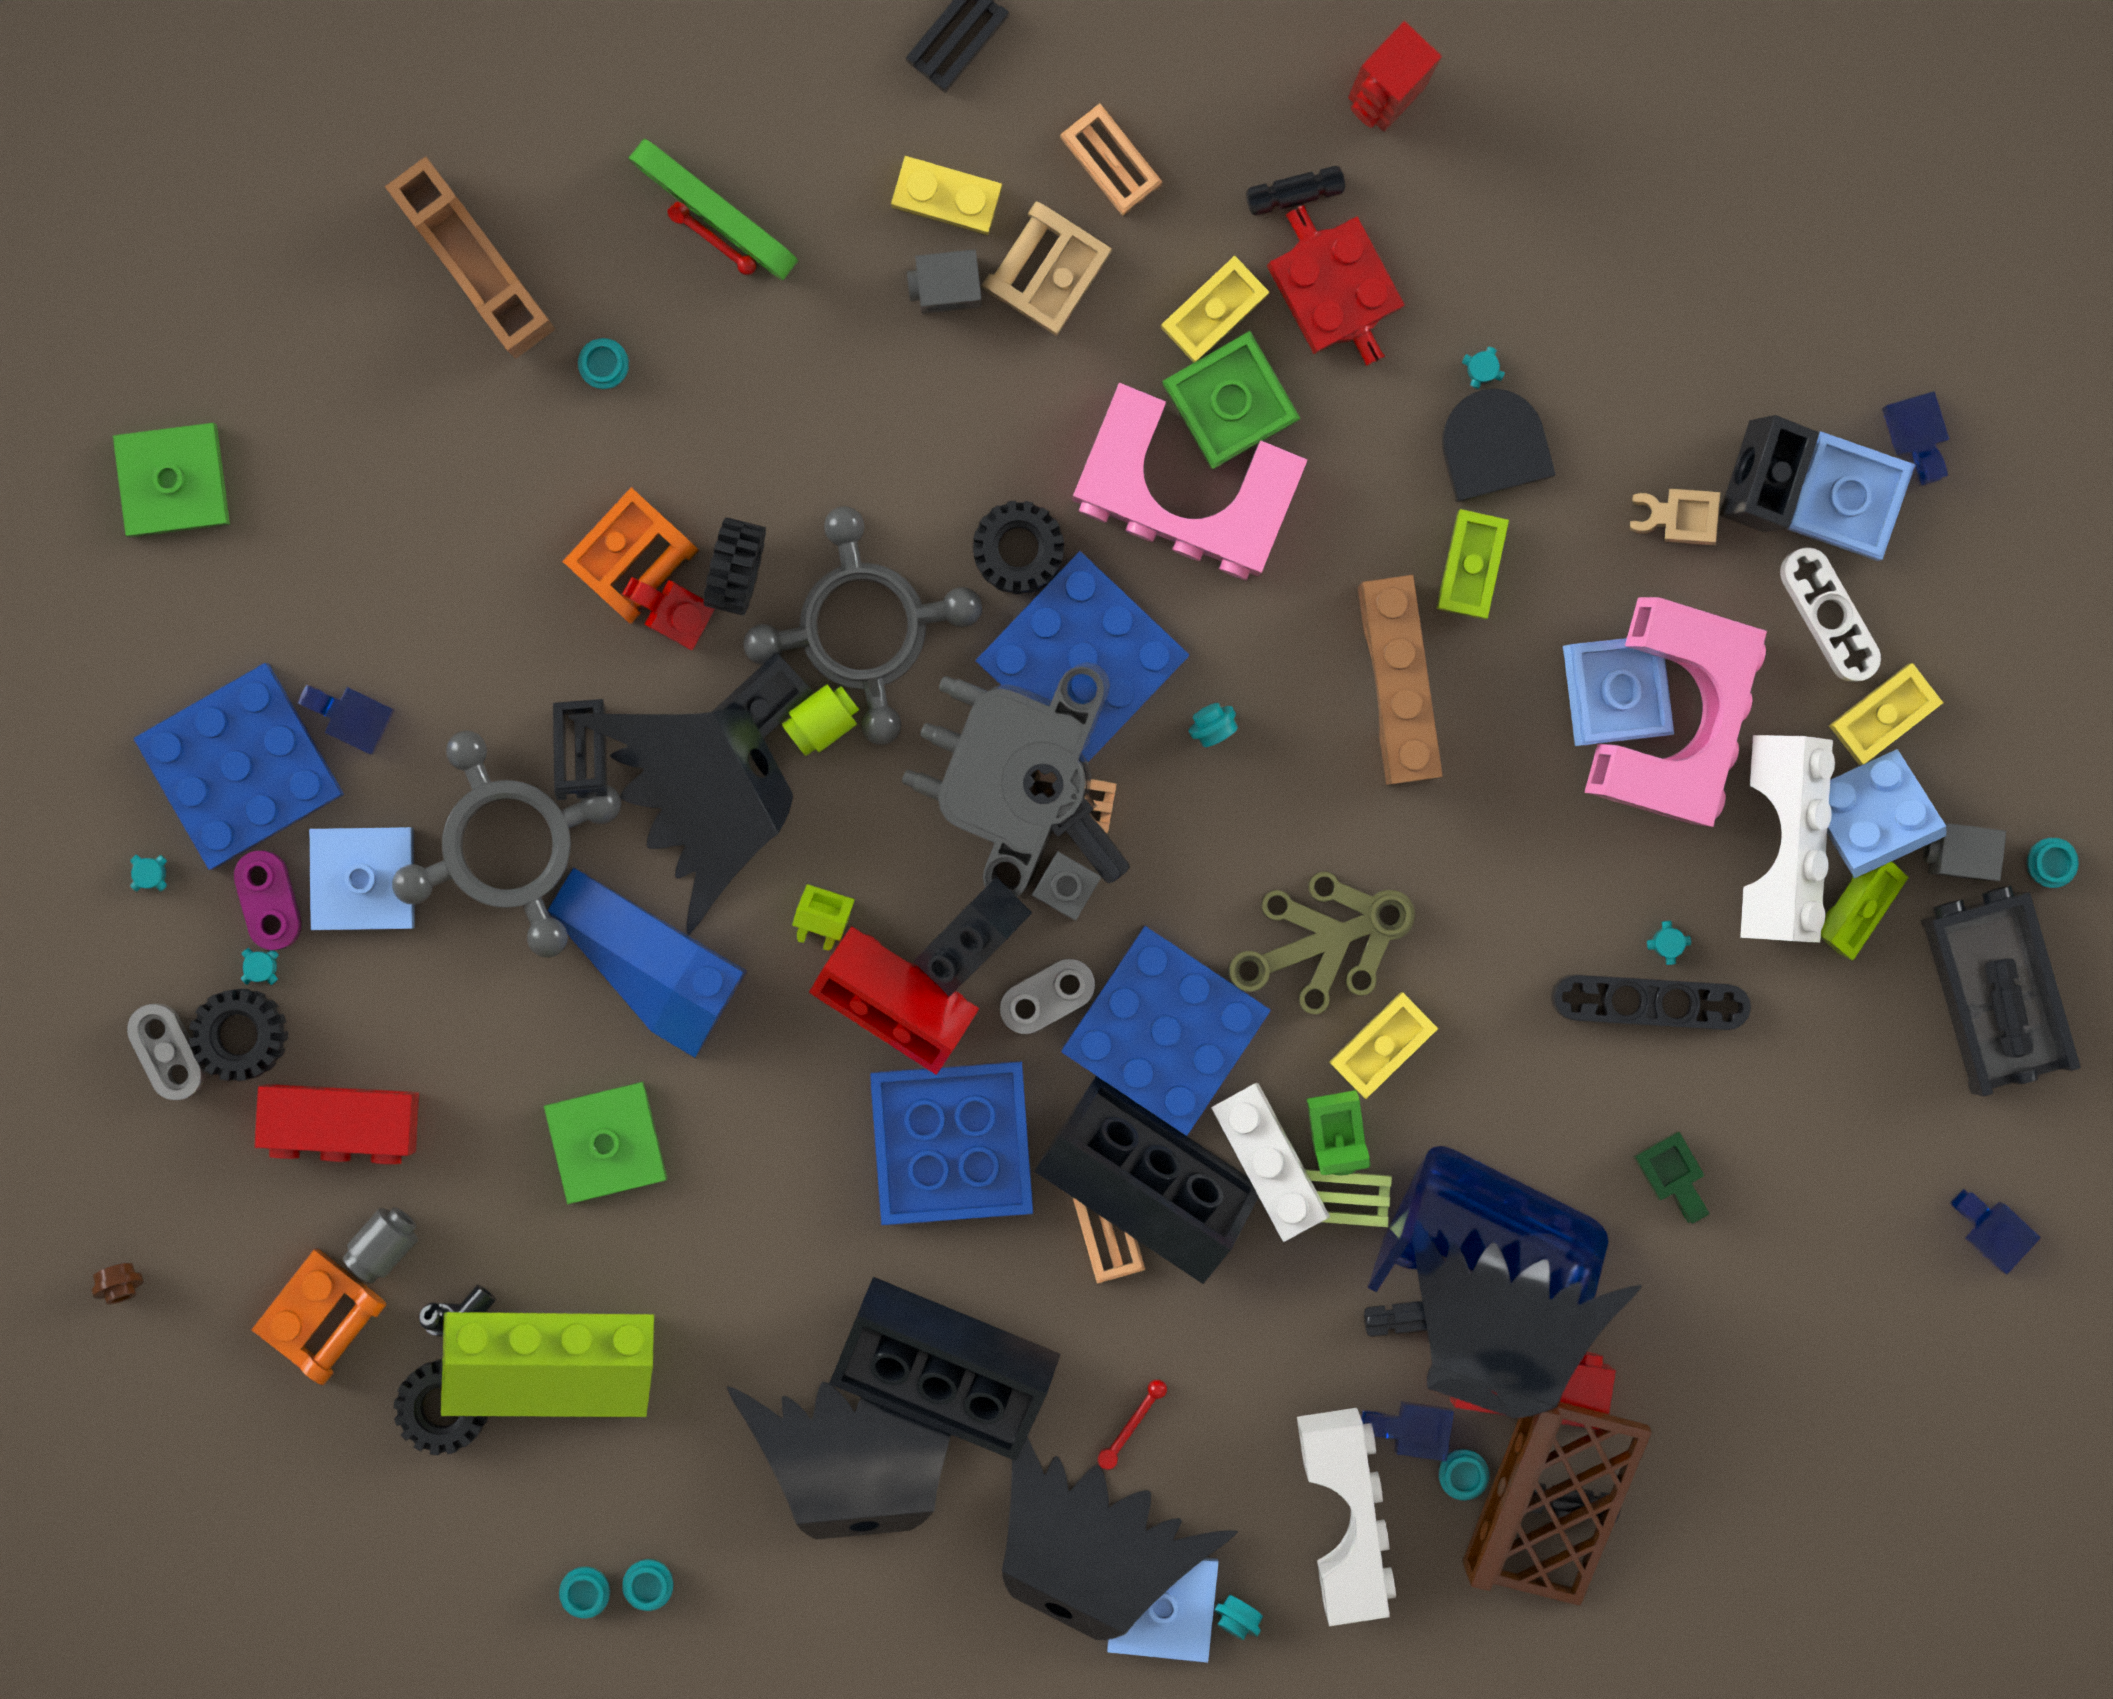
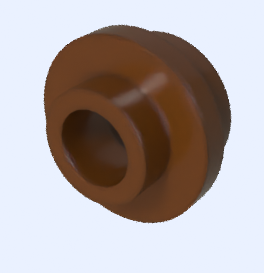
M122 1263L95 1273L93 1275L95 1286L91 1291L95 1299L105 1298L106 1304H117L137 1295L135 1289L141 1286L144 1281L141 1273H135L132 1263Z

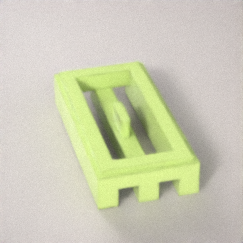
M1305 1169L1311 1181L1379 1186L1378 1195L1317 1191L1322 1202L1377 1206V1215L1328 1211L1330 1218L1322 1222L1388 1227L1389 1193L1392 1181L1390 1175L1352 1173L1343 1176L1334 1174L1321 1175L1320 1170Z

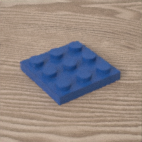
M1079 551L975 661L1000 685L1019 686L1050 700L1053 699L1063 675L1076 665L1089 662L1103 668L1109 677L1110 689L1088 746L1082 750V754L1089 762L1190 655ZM1086 674L1075 675L1072 681L1074 694L1081 700H1093L1097 693V685L1094 679Z
M269 663L258 666L133 738L208 870L218 868L344 795Z
M1144 925L1061 1052L1187 1136L1271 1010Z
M1022 1061L942 1067L937 1075L926 1068L870 1073L881 1225L1033 1214Z

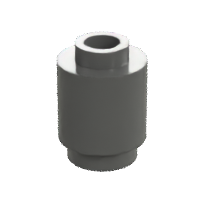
M393 1207L391 1211L379 1208L347 1244L348 1252L343 1256L344 1263L355 1275L371 1284L379 1277H387L417 1243L418 1238L414 1233L417 1227L415 1222L399 1208Z

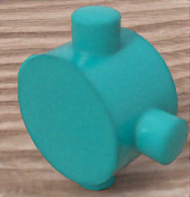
M1488 346L1486 351L1479 352L1473 357L1468 354L1464 356L1462 363L1467 365V373L1472 380L1470 383L1471 387L1479 389L1481 384L1489 383L1493 379L1498 381L1503 379L1505 372L1499 370L1500 364L1495 356L1497 352L1495 348Z
M135 855L130 860L133 864L131 870L133 882L130 884V887L134 891L138 892L141 888H157L162 892L167 887V884L164 882L166 878L164 865L168 861L164 856L159 855L156 859H141L138 855Z
M1663 921L1662 929L1655 933L1653 940H1647V949L1655 950L1658 955L1665 957L1666 965L1676 964V957L1683 953L1685 946H1691L1690 935L1684 936L1681 931L1672 928V921Z
M247 948L242 952L245 960L243 962L244 975L241 977V980L248 985L251 981H267L270 985H273L277 982L278 978L275 976L277 962L275 959L279 954L276 950L253 952L250 948Z

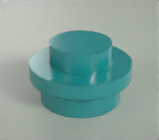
M599 338L590 341L583 347L578 357V369L581 377L590 386L603 390L611 389L618 386L625 379L629 370V359L626 351L619 343L611 339Z
M1219 703L1210 704L1193 715L1192 718L1195 723L1189 728L1188 732L1192 739H1199L1203 747L1213 746L1231 736L1238 729L1234 721L1236 712L1232 706L1221 708Z
M2045 838L2032 846L2026 863L2029 875L2037 884L2047 888H2058L2068 884L2075 877L2079 866V859L2076 850L2067 841L2060 838Z
M1469 1449L1452 1451L1445 1456L1439 1466L1438 1478L1441 1487L1454 1499L1463 1501L1474 1499L1484 1492L1489 1483L1488 1465L1475 1451Z
M643 1559L634 1563L627 1570L623 1578L622 1588L626 1600L633 1607L643 1611H653L665 1605L670 1599L674 1588V1581L670 1570L663 1563L654 1559Z
M588 1566L571 1570L564 1577L559 1588V1599L563 1608L577 1618H591L598 1615L604 1610L610 1598V1585L605 1575L599 1570Z
M1229 1595L1224 1604L1218 1603L1214 1611L1221 1616L1218 1626L1240 1640H1244L1247 1634L1258 1637L1261 1629L1258 1625L1263 1619V1615L1245 1602Z

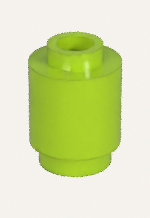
M826 684L789 712L791 718L785 721L782 726L802 753L808 756L814 750L820 753L855 727L857 722L852 715L858 712L859 708L842 686L833 692L829 685Z

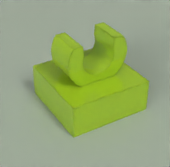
M807 884L792 926L798 928V942L804 943L810 931L825 936L823 949L831 950L836 940L841 941L855 899Z

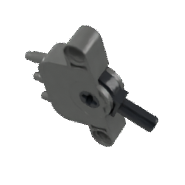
M1089 662L1076 665L1063 675L1052 700L1019 686L1005 684L995 686L987 691L963 680H955L944 676L939 685L940 691L973 707L962 734L942 726L937 727L930 723H925L920 735L922 738L931 741L933 745L954 753L943 781L925 773H917L909 769L905 771L902 783L913 788L918 793L939 801L940 811L946 820L956 827L994 842L983 872L984 886L987 887L996 877L998 878L997 867L999 863L1010 862L1020 870L1021 881L1020 884L1015 886H1005L1016 897L1022 894L1034 879L1053 831L1057 837L1066 831L1105 882L1112 883L1124 875L1130 868L1128 861L1090 813L1097 805L1089 796L1091 774L1088 761L1082 754V750L1088 746L1109 694L1110 682L1104 669L1097 664ZM1086 674L1094 679L1097 685V693L1093 700H1081L1074 694L1072 681L1075 675ZM1038 770L1044 775L1051 771L1056 775L1057 780L1052 785L1055 792L1049 787L1043 790L1037 787L1036 782L1041 778Z

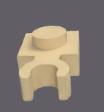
M1669 489L1668 503H1659L1654 496L1647 493L1635 494L1632 499L1633 505H1645L1651 509L1652 514L1644 522L1630 521V530L1638 534H1647L1654 531L1657 527H1666L1665 542L1716 545L1721 494L1720 492Z

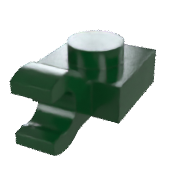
M1680 1131L1672 1133L1633 1156L1657 1199L1661 1201L1673 1195L1687 1223L1694 1224L1710 1214L1692 1184L1705 1175Z

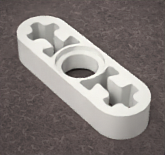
M1802 548L1790 553L1782 562L1780 569L1781 580L1832 670L1839 678L1848 682H1857L1870 678L1876 673L1881 662L1879 648L1827 557L1821 551L1814 548ZM1799 558L1805 564L1815 563L1817 570L1811 576L1817 588H1821L1828 583L1831 592H1826L1813 598L1809 604L1804 595L1814 592L1809 581L1806 579L1797 581L1793 574L1799 569L1797 562ZM1824 601H1834L1843 610V622L1834 630L1824 628L1817 619V610ZM1851 627H1853L1856 635L1846 639L1854 651L1863 649L1867 655L1861 661L1864 668L1861 672L1857 667L1847 668L1845 666L1844 660L1849 657V651L1845 644L1840 642L1833 647L1829 640L1830 638L1845 634Z

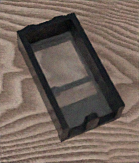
M2011 885L1983 892L1981 894L1984 902L1965 907L1963 899L1933 907L1935 916L1921 920L1922 926L1925 927L1969 1079V1089L1971 1094L1979 1096L1993 1094V1088L2010 1083L2025 1084L2038 1080V1075L2058 1069L2073 1071L2081 1068L2030 892L2013 893ZM2013 958L2016 962L2019 978L2014 979V983L2021 986L2029 1025L2024 1026L2025 1032H2031L2034 1046L2033 1052L2028 1055L2008 1058L2003 1054L2000 1037H2005L2004 1030L1998 1031L1990 990H1995L1993 983L1988 984L1985 971L1986 963L1992 960Z

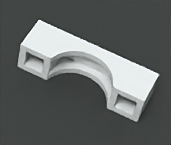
M1753 735L1750 786L1762 792L1774 805L1780 818L1782 839L1778 856L1771 869L1758 881L1745 886L1743 889L1740 938L1820 943L1821 929L1825 922L1823 891L1824 878L1828 872V858L1826 855L1827 828L1832 816L1829 794L1830 778L1835 767L1834 755L1832 753L1833 740L1806 736Z
M1357 1408L1297 1417L1303 1464L1308 1481L1334 1490L1346 1500L1351 1509L1349 1527L1343 1540L1333 1551L1317 1560L1323 1605L1329 1626L1390 1617L1387 1599L1396 1598L1392 1568H1383L1381 1551L1389 1550V1539L1385 1520H1376L1374 1503L1383 1502L1378 1471H1369L1367 1455L1376 1454L1372 1424L1362 1423Z

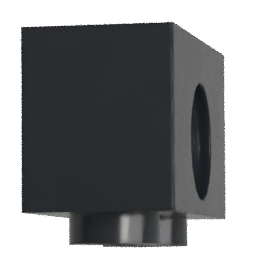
M1777 415L1749 420L1719 516L1761 532L1789 529L1820 432Z
M996 877L924 949L914 962L950 997L1017 930L1032 912Z

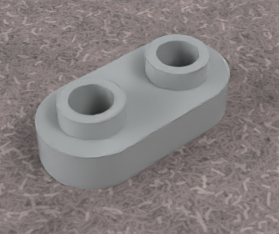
M1060 960L1006 991L1000 1004L1002 1020L1014 1032L1020 1034L1034 1033L1084 1006L1094 993V976L1088 966L1079 960ZM1066 975H1074L1079 979V989L1073 994H1066L1060 989V981ZM1022 999H1029L1035 1005V1013L1030 1018H1021L1015 1011L1016 1004Z
M149 1004L138 1008L129 1019L127 1033L153 1088L159 1095L169 1100H182L195 1095L203 1086L205 1067L203 1063H197L194 1058L197 1052L195 1046L190 1047V1036L181 1018L174 1009L164 1004ZM155 1019L162 1021L165 1026V1033L161 1038H155L150 1033V1024ZM178 1064L183 1065L188 1071V1077L184 1083L176 1082L172 1076L173 1068Z

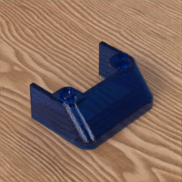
M1436 1146L1427 1152L1420 1163L1383 1238L1368 1285L1369 1289L1377 1292L1395 1263L1401 1267L1417 1269L1412 1233L1418 1217L1440 1254L1447 1258L1450 1243L1452 1241L1456 1242L1464 1255L1468 1268L1472 1271L1483 1252L1491 1243L1497 1244L1503 1254L1510 1276V1283H1513L1515 1278L1531 1265L1544 1259L1548 1260L1550 1267V1299L1552 1300L1560 1291L1571 1284L1581 1282L1582 1289L1578 1305H1581L1595 1298L1609 1238L1603 1226L1592 1217L1452 1148Z

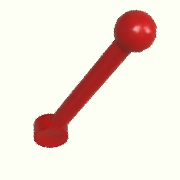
M677 201L668 209V216L673 222L686 224L734 261L741 274L751 275L755 272L757 264L754 258L742 256L690 216L689 209L685 204Z
M1156 1379L1149 1383L1148 1395L1110 1448L1100 1451L1098 1463L1103 1469L1110 1470L1117 1465V1454L1156 1399H1161L1166 1395L1167 1385L1164 1381Z

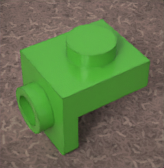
M1357 1090L1308 1098L1307 1105L1313 1148L1321 1175L1334 1174L1343 1176L1352 1174L1359 1169L1369 1168L1371 1166L1370 1157L1365 1144L1360 1099Z

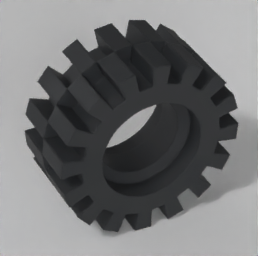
M1014 500L1007 501V504L1002 506H995L988 515L983 516L974 534L973 553L976 566L988 583L990 582L1000 591L1021 594L1037 591L1038 588L1047 585L1061 566L1064 554V539L1058 522L1050 516L1049 511L1043 507L1040 508L1033 505V502H1016ZM1014 528H1023L1030 531L1038 542L1039 550L1036 558L1024 567H1014L1007 564L999 554L998 545L1001 537L1007 531Z
M725 517L718 533V540L715 543L713 558H711L709 566L710 571L707 575V585L704 591V606L745 616L761 564L766 527Z
M249 989L227 990L209 997L206 1004L198 1007L195 1012L198 1016L196 1020L191 1021L189 1027L190 1030H193V1038H189L190 1047L195 1046L197 1054L194 1055L197 1063H203L206 1066L204 1070L210 1075H219L220 1079L226 1081L248 1080L263 1075L262 1073L271 1070L276 1065L275 1061L283 1056L285 1048H282L283 1043L288 1040V1031H284L283 1023L287 1021L284 1014L280 1015L276 1008L279 1006L274 1000H268L265 998L266 994L259 991H249ZM233 1015L248 1017L257 1029L258 1036L255 1046L243 1055L229 1052L223 1046L220 1039V1030L223 1023Z
M437 1359L432 1363L427 1362L407 1376V1379L401 1383L397 1391L399 1394L394 1400L393 1409H397V1416L394 1417L396 1426L401 1425L404 1431L401 1436L404 1440H412L415 1443L413 1448L420 1452L423 1449L430 1450V1455H439L441 1452H447L448 1455L457 1452L462 1447L465 1448L479 1435L489 1417L459 1416L455 1423L447 1426L436 1425L426 1417L423 1409L424 1398L430 1390L442 1387L443 1359Z

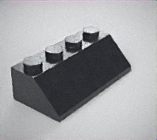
M1095 1076L1034 1170V1172L1202 1284L1206 1282L1231 1251L1259 1197L1249 1177L1098 1076Z
M873 1277L829 1384L1016 1461L1048 1393L1061 1354Z

